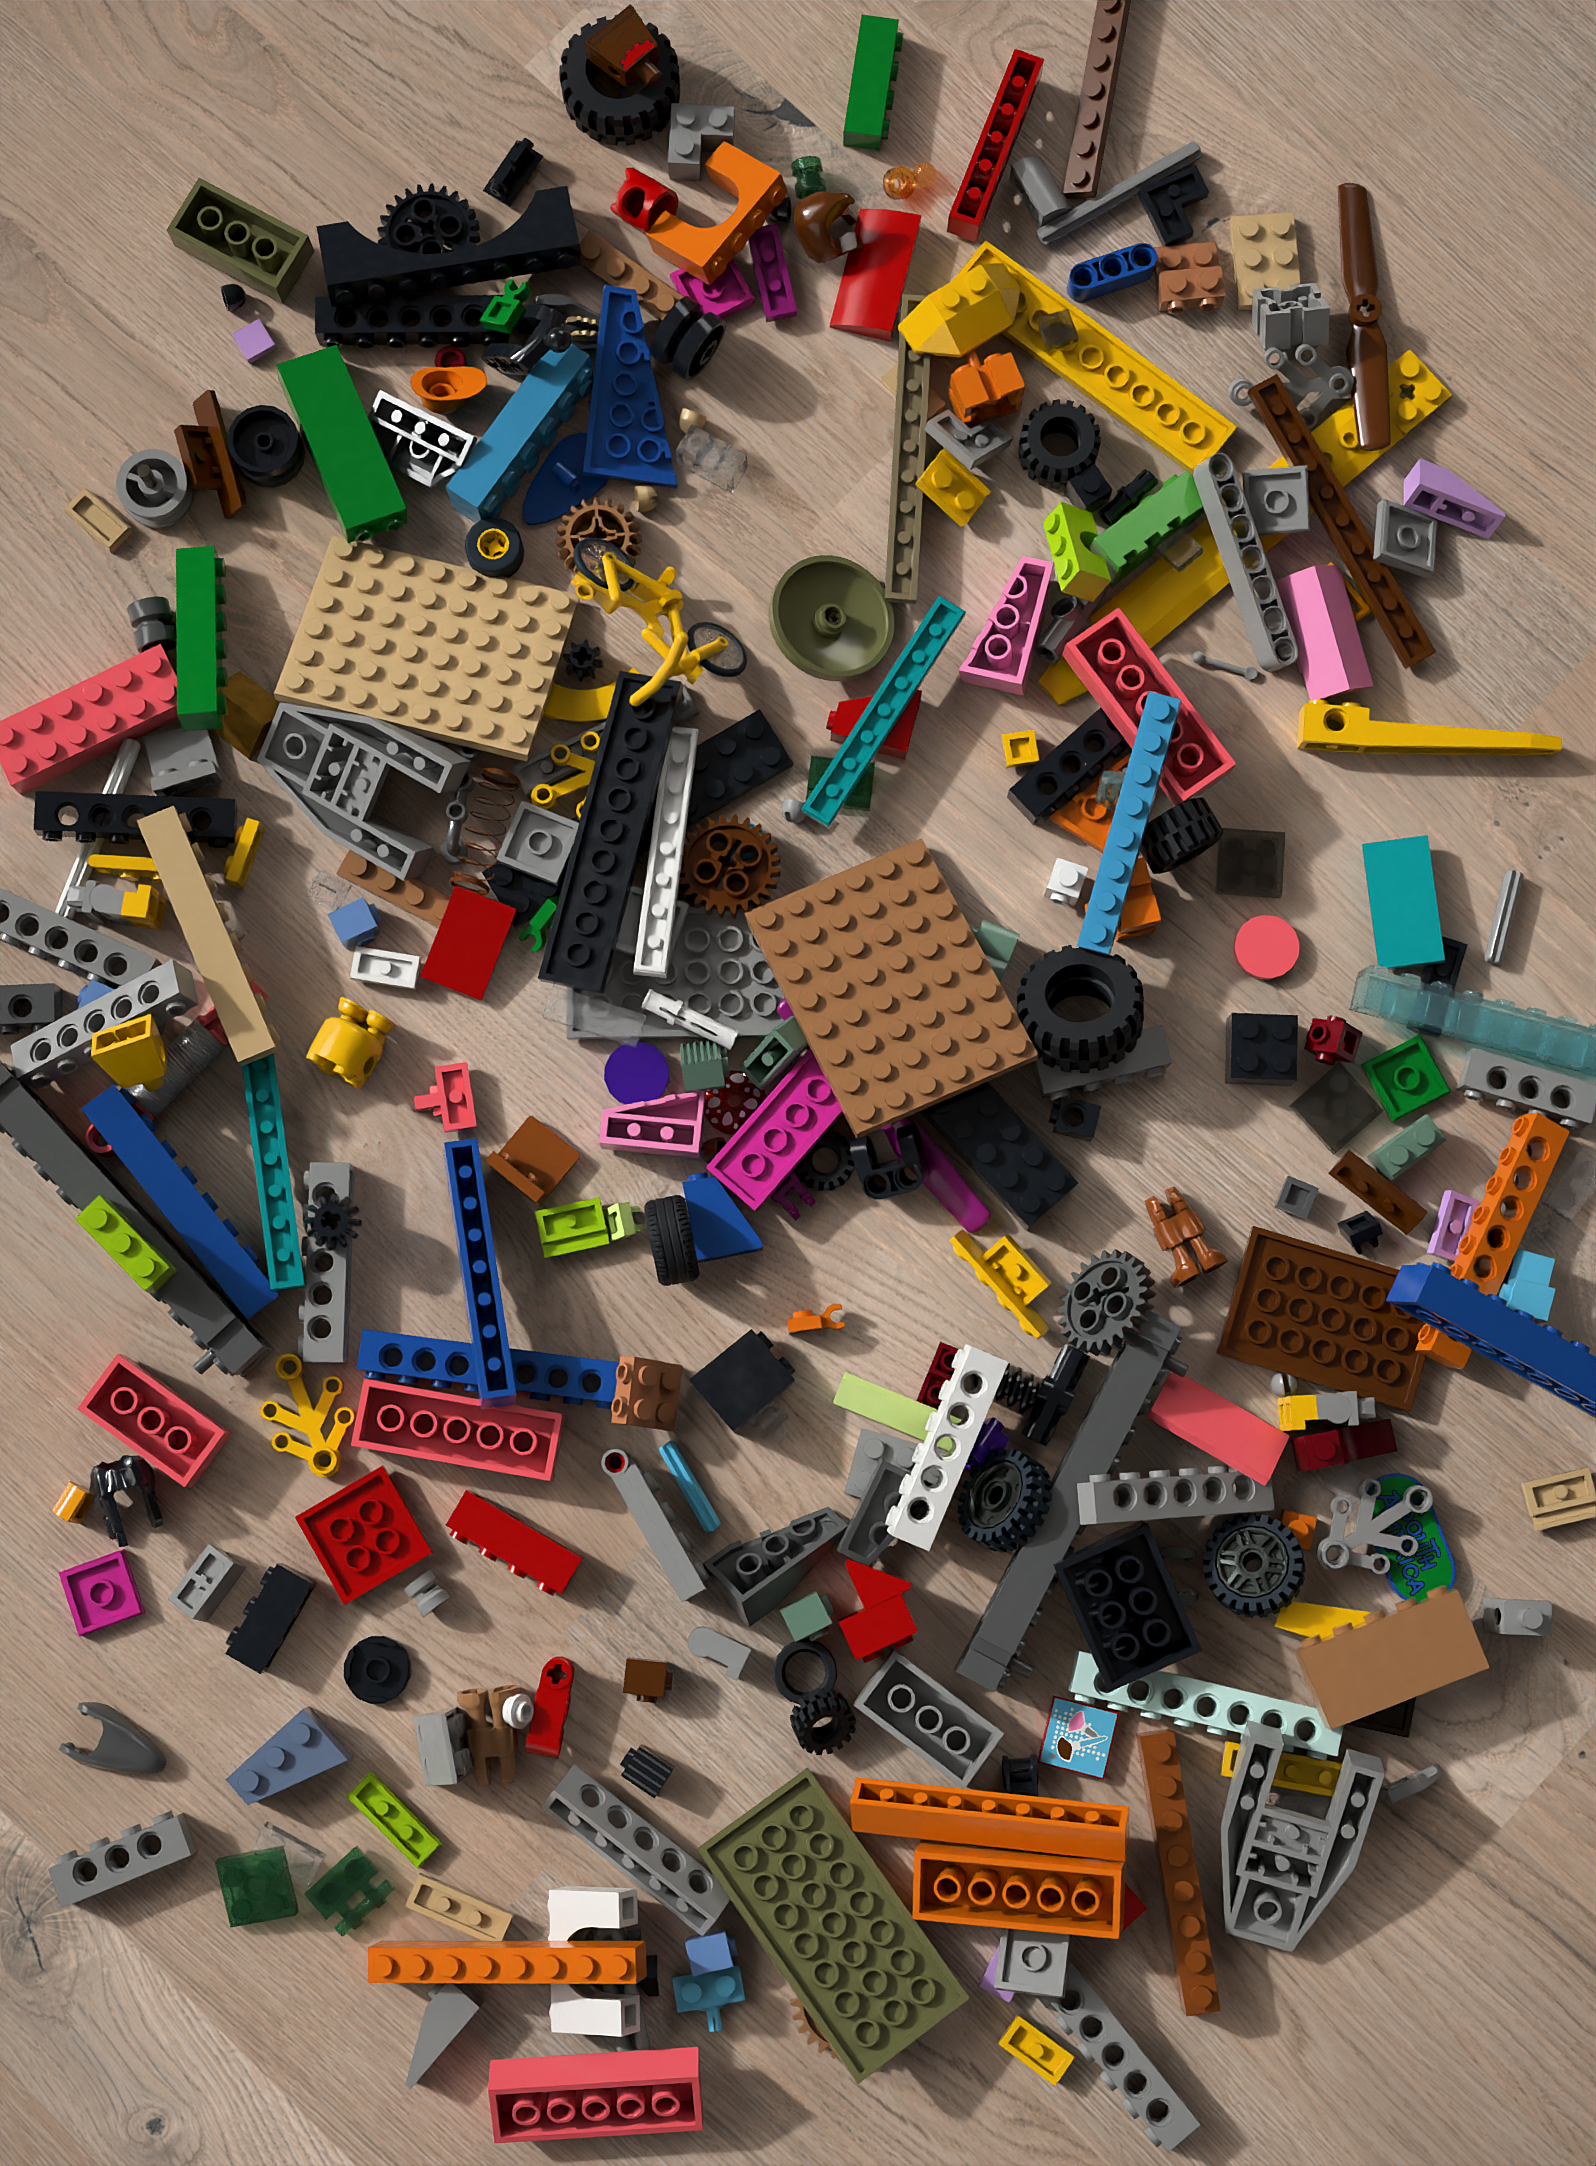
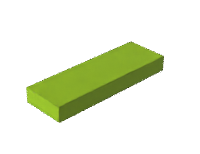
M370 1771L346 1796L417 1869L443 1844L373 1771Z

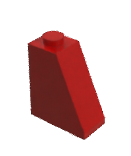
M917 690L878 753L905 760L921 702V690ZM874 696L841 701L838 703L837 711H830L826 729L831 730L830 741L841 744L845 742Z

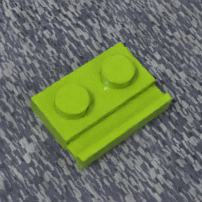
M600 1197L535 1211L545 1259L610 1245Z

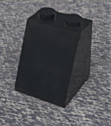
M752 1329L749 1330L689 1379L734 1433L795 1382V1379L791 1376L795 1369L783 1356L777 1359L770 1349L774 1345L762 1331L755 1334Z

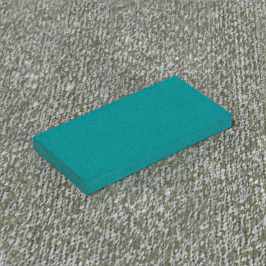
M1428 835L1362 844L1378 970L1387 971L1445 963Z

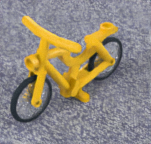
M586 538L576 545L574 561L579 571L570 582L575 586L576 595L582 600L593 599L608 614L614 613L620 606L637 612L648 626V628L642 630V638L665 659V662L653 678L631 695L630 703L632 706H640L659 691L668 678L675 675L683 674L687 677L686 681L693 685L704 671L702 667L722 677H735L745 670L747 665L745 649L740 641L727 629L714 623L700 622L694 624L687 634L683 631L679 613L683 608L682 594L676 589L671 590L668 588L677 576L675 568L667 567L658 580L655 581L634 569L628 556L617 546L606 540ZM625 591H628L629 593H631V594L635 595L636 597L642 599V600L645 601L646 603H643V602H641L640 600H638L637 598H635V597H633V596H631V595L625 593ZM665 615L668 618L673 641L671 647L662 639L664 630L657 618L659 616Z

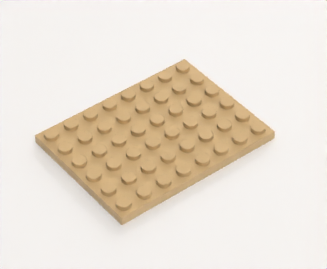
M332 536L274 691V697L277 701L377 718L416 735L528 762L580 603V598L573 593L507 577H488L474 569L353 541L347 543L345 538Z

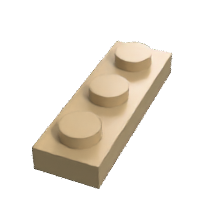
M422 1873L418 1875L405 1905L406 1908L481 1941H503L514 1915L509 1911Z

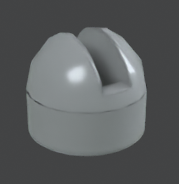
M784 798L782 815L785 820L794 823L804 820L806 815L801 812V809L805 802Z
M1277 1372L1270 1382L1272 1392L1281 1398L1294 1395L1298 1389V1379L1287 1375L1290 1392H1285L1282 1376L1287 1374Z

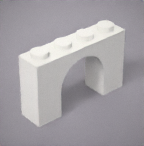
M565 1886L549 1890L547 1907L550 1918V1934L548 1941H584L586 1935L593 1927L623 1928L638 1924L637 1888ZM551 1984V2006L549 2010L551 2032L622 2037L640 2031L639 1995L605 1993L595 1988L592 1984Z

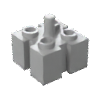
M1316 283L1290 285V289L1279 290L1278 287L1253 289L1252 326L1257 336L1260 335V342L1265 351L1273 347L1278 348L1283 352L1285 359L1291 361L1296 358V344H1299V346L1309 344L1314 349L1319 345L1329 344L1330 308L1325 299L1321 298V292Z

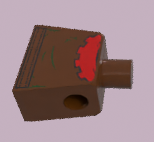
M631 4L585 41L587 58L623 86H629L636 79L640 78L648 87H652L662 76V73L654 65L659 60L657 42Z

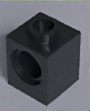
M1062 1097L1059 1105L1053 1103L1049 1123L1054 1124L1052 1132L1091 1142L1094 1138L1101 1106ZM1072 1110L1077 1111L1082 1117V1124L1075 1127L1070 1126L1065 1120V1113Z

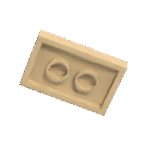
M1294 212L1231 216L1229 223L1238 311L1252 310L1253 289L1278 287L1279 290L1290 289V285L1301 284Z

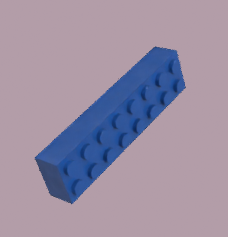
M1417 1262L1416 1265H1402L1386 1302L1596 1418V1357L1589 1353L1590 1348L1573 1340L1568 1342L1561 1338L1563 1333L1558 1329L1548 1325L1542 1327L1536 1324L1533 1315L1518 1309L1513 1311L1506 1307L1508 1302L1503 1298L1493 1294H1488L1487 1296L1478 1291L1479 1285L1464 1278L1458 1280L1450 1275L1451 1269L1442 1264L1433 1262L1432 1265Z

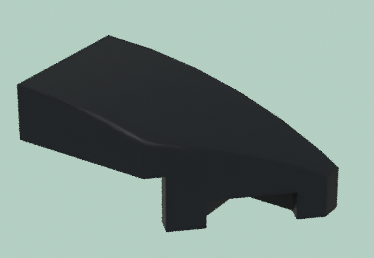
M641 1929L627 1930V1941H642ZM646 1955L647 1977L637 1984L649 1997L659 1996L657 1955Z

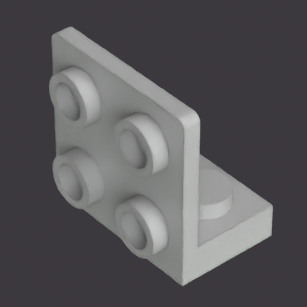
M183 727L144 739L154 776L150 778L153 792L157 796H177L223 782L209 729L184 732Z

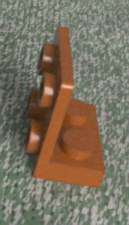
M529 1116L497 1154L493 1151L485 1162L540 1207L580 1159V1154L535 1117Z

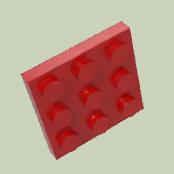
M384 1465L295 1517L344 1605H347L434 1553Z

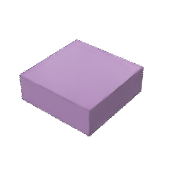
M260 319L232 334L249 364L277 349Z

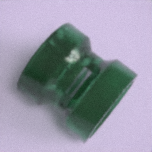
M806 156L792 162L791 171L792 176L797 181L795 193L798 199L803 200L810 194L827 190L825 180L821 177L823 167L819 157Z

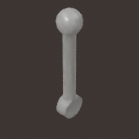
M1201 651L1195 652L1192 656L1196 664L1207 663L1242 674L1248 681H1252L1257 677L1258 672L1254 667L1244 669L1206 657Z

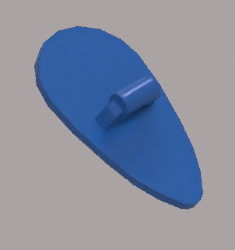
M587 433L567 436L555 446L543 462L524 500L522 515L525 523L528 525L543 524L562 517L570 512L571 506H580L583 499L586 501L590 499L608 482L609 479L582 475Z

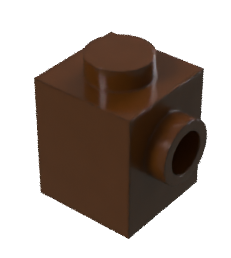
M628 1657L626 1660L623 1693L636 1694V1701L657 1703V1697H664L665 1690H672L674 1670L668 1669L669 1661Z

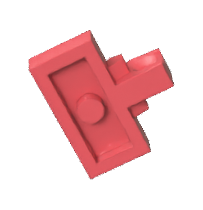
M463 1062L434 1067L437 1085L430 1087V1094L414 1096L416 1112L433 1110L434 1117L442 1116L445 1133L477 1128L468 1063Z

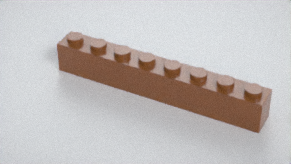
M1168 1728L1136 1733L1181 2010L1186 2016L1218 2012L1221 2009L1174 1731Z

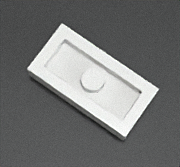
M356 946L350 979L416 991L422 959L420 956Z

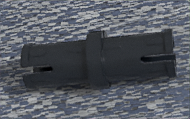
M1143 469L1126 487L1122 486L1118 489L1114 499L1098 512L1103 522L1112 526L1130 509L1134 510L1138 507L1139 501L1158 485L1156 477L1147 469Z

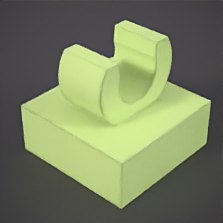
M623 1202L603 1210L610 1242L623 1240L645 1228L644 1224L636 1225L633 1221L632 1214L641 1211L639 1206L630 1207L629 1202Z

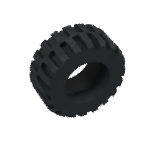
M606 16L597 18V24L591 26L590 23H587L580 28V36L574 34L568 41L569 48H565L561 56L562 65L559 66V77L567 113L571 120H575L576 127L580 131L586 133L589 130L590 138L598 142L604 138L607 139L608 145L617 146L618 141H625L626 146L634 145L635 139L642 138L643 141L652 138V131L661 132L666 127V119H671V103H679L680 74L675 49L671 47L668 37L663 33L659 35L658 27L648 22L645 26L657 42L659 49V60L654 65L662 73L660 80L652 87L646 85L640 92L631 97L622 99L606 97L591 86L593 78L601 69L587 58L585 41L610 21L606 19Z
M1072 945L1063 946L1062 951L1055 952V950L1044 954V960L1037 959L1030 965V972H1025L1020 980L1021 986L1017 990L1018 1017L1038 1053V1059L1043 1057L1045 1065L1054 1068L1055 1065L1060 1066V1071L1071 1073L1072 1069L1080 1070V1073H1090V1069L1094 1068L1101 1071L1109 1068V1063L1112 1061L1115 1064L1125 1058V1051L1130 1053L1137 1045V1039L1141 1037L1143 1031V986L1141 980L1137 978L1135 969L1129 964L1126 965V960L1115 953L1114 956H1109L1082 948H1072ZM1077 995L1095 997L1110 1007L1101 1017L1089 1022L1080 1023L1064 1020L1051 1011L1060 1001Z

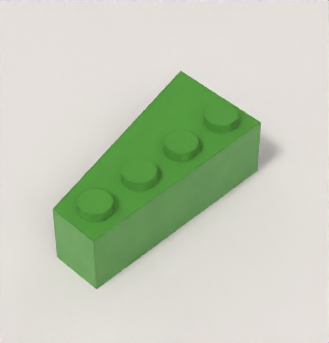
M1188 471L1179 477L1176 474L1173 475L1162 485L1160 491L1154 495H1148L1138 507L1121 517L1115 524L1093 539L1089 546L1091 548L1090 551L1105 557L1111 577L1109 585L1112 588L1205 512L1194 477Z

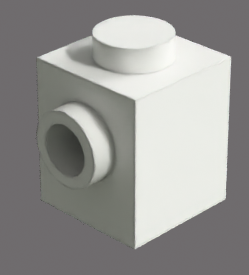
M1057 858L1044 896L1050 898V901L1058 905L1075 906L1088 868Z

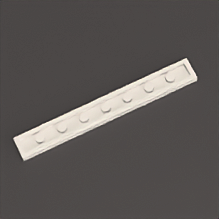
M673 726L658 785L634 962V975L667 978L699 729Z

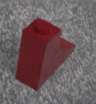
M1390 1418L1291 1438L1297 1471L1314 1470L1398 1451Z

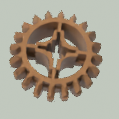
M595 497L593 500L594 505L588 506V502L583 499L581 501V510L571 506L570 511L573 517L568 515L562 516L561 519L565 526L557 527V534L561 537L555 539L556 547L561 548L557 552L559 559H566L564 562L565 569L570 570L574 568V577L579 571L574 561V549L581 540L598 537V529L603 540L614 544L618 548L622 546L621 550L628 556L633 566H635L636 560L633 556L640 555L641 549L637 544L642 542V536L637 533L640 530L639 523L632 522L634 519L633 513L631 511L623 513V504L619 503L613 508L612 500L608 498L604 505H600L599 498ZM603 520L614 523L623 533H617L616 530L605 528ZM592 521V525L588 530L579 532L576 535L583 525ZM586 546L581 549V551H587L594 555L595 562L582 557L584 564L592 573L597 565H603L602 557L606 552H609L601 547L600 552H598L597 546Z

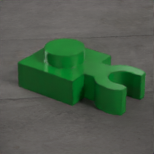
M512 279L505 284L503 297L494 296L482 315L480 322L485 329L510 334L524 312L525 308L522 303L530 297L531 289L526 282H523L518 288Z

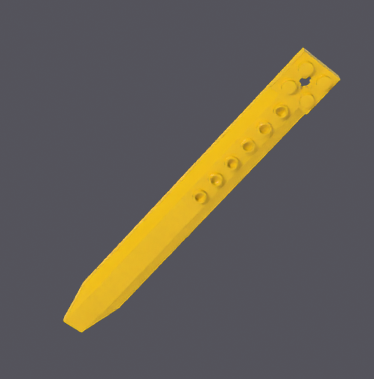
M1410 349L1388 367L1391 443L1389 446L1376 451H1364L1359 448L1352 398L1311 432L1343 489L1450 400L1452 396L1446 387ZM1401 388H1410L1413 391L1412 396L1414 399L1411 400L1408 397L1402 399L1399 396L1402 392ZM1282 456L1269 468L1289 467V465ZM1309 502L1311 516L1315 513V511ZM1208 519L1089 617L1092 626L1119 607L1152 650L1226 588L1230 581ZM1290 533L1259 536L1265 554ZM1063 656L1057 664L1051 663L1038 681L1039 685L1058 706L1089 692Z

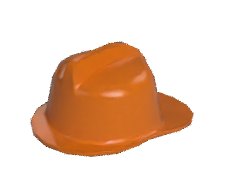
M427 367L414 373L410 384L415 394L421 397L423 407L434 413L448 414L461 407L466 402V399L481 393L487 385V377L482 370L475 367Z

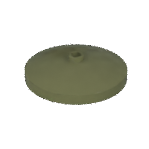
M820 555L801 560L784 573L771 594L768 617L770 629L777 646L794 666L806 674L822 680L847 681L868 673L887 653L894 634L893 608L891 602H884L885 590L883 586L864 567L846 558Z

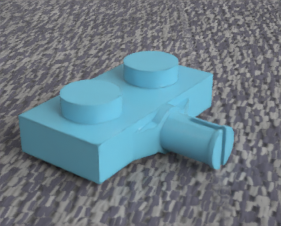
M740 1964L697 1976L687 1974L672 1977L677 2012L706 2011L709 2032H715L713 2017L715 2018L717 2031L723 2030L720 2008L728 2003L746 2000Z

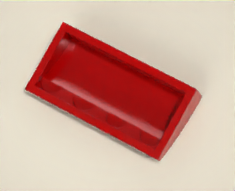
M860 209L854 232L862 239L863 251L858 254L853 251L848 253L830 321V328L891 342L921 226L922 215L886 209Z

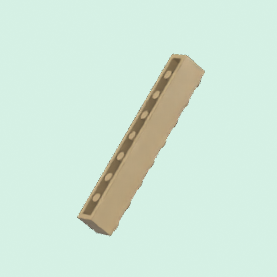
M171 806L137 820L238 1063L244 1066L278 1052L276 1042L281 1040L274 1023L267 1024L263 1012L268 1010L261 992L255 994L250 982L255 980L249 963L242 964L237 952L243 950L236 933L229 934L225 922L230 920L223 902L217 904L212 892L217 891L216 884L211 873L204 874L200 862L205 861V858L198 843L191 844L187 833L193 830L185 812L179 814L176 808Z

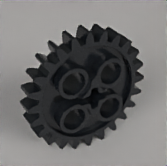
M433 183L430 184L428 191L425 192L422 186L418 184L417 193L412 194L406 188L405 199L395 195L394 198L397 205L395 207L389 204L385 206L390 216L380 215L381 223L384 226L377 228L379 237H382L378 240V244L408 253H450L477 246L474 243L481 242L480 234L477 232L480 230L479 222L474 220L476 218L475 210L468 209V200L463 199L459 201L460 198L457 191L448 196L446 186H443L439 192H436ZM423 211L432 212L426 218L418 216ZM411 220L415 223V225L406 221ZM447 228H458L453 234L444 233ZM405 236L414 237V239L408 243L401 242V239ZM443 245H445V246H447V247H453V248H452L451 250H449V249L445 248Z

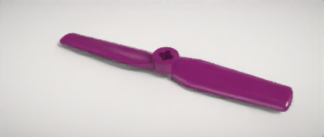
M784 997L777 1007V1012L785 1021L790 1016H794ZM905 1117L878 1129L884 1130L894 1153L899 1158H902L897 1141V1128L915 1124L921 1135L929 1167L928 1177L923 1184L967 1232H978L988 1224L991 1219L990 1212L923 1127ZM908 1167L918 1177L916 1170Z

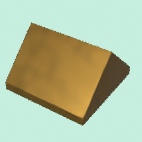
M239 671L228 678V686L223 687V695H226L228 701V715H223V728L210 730L250 760L264 744L280 701L275 700L272 695Z

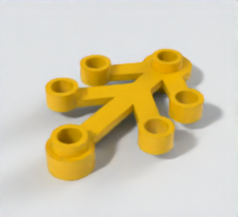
M589 731L582 735L580 742L582 749L586 753L592 754L598 752L601 740L598 734ZM593 738L597 742L594 746L588 747L585 745L587 739ZM557 744L552 748L551 758L554 764L558 766L567 765L584 773L553 786L540 784L532 790V804L548 811H552L557 806L558 798L589 786L595 761L571 753L564 744ZM564 751L567 755L564 759H557L555 757L556 753ZM541 792H548L550 794L546 800L538 799V795ZM585 800L580 802L576 807V813L579 820L581 817L580 812L583 809Z
M283 1354L275 1363V1371L280 1378L288 1380L301 1416L282 1409L281 1405L275 1401L264 1402L260 1408V1414L265 1420H276L308 1434L312 1447L293 1441V1437L287 1432L276 1433L272 1438V1446L276 1451L289 1452L308 1460L309 1468L316 1476L331 1477L339 1471L342 1464V1456L338 1451V1447L347 1427L352 1426L356 1420V1414L351 1408H339L334 1415L336 1423L325 1442L321 1428L335 1397L343 1392L344 1382L336 1376L327 1377L323 1382L321 1397L315 1410H313L301 1378L304 1370L303 1361L297 1355ZM290 1361L296 1364V1370L292 1374H288L285 1370L286 1364ZM331 1380H336L339 1383V1389L332 1393L328 1390V1383ZM273 1404L277 1412L275 1416L268 1417L265 1412L266 1408ZM348 1411L351 1415L350 1421L343 1424L339 1416L341 1412ZM284 1435L288 1439V1445L281 1449L277 1445V1440L280 1436ZM324 1454L331 1457V1463L328 1467H323L320 1464V1458Z

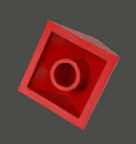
M846 1558L844 1565L865 1610L897 1596L911 1587L912 1583Z

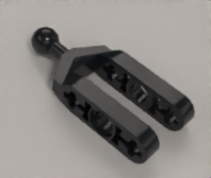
M543 304L523 305L525 310L514 327L530 336L525 345L490 343L482 354L481 359L501 374L528 375L535 364L549 350L555 353H562L570 348L572 343L571 334L562 327L566 317L556 309H551Z

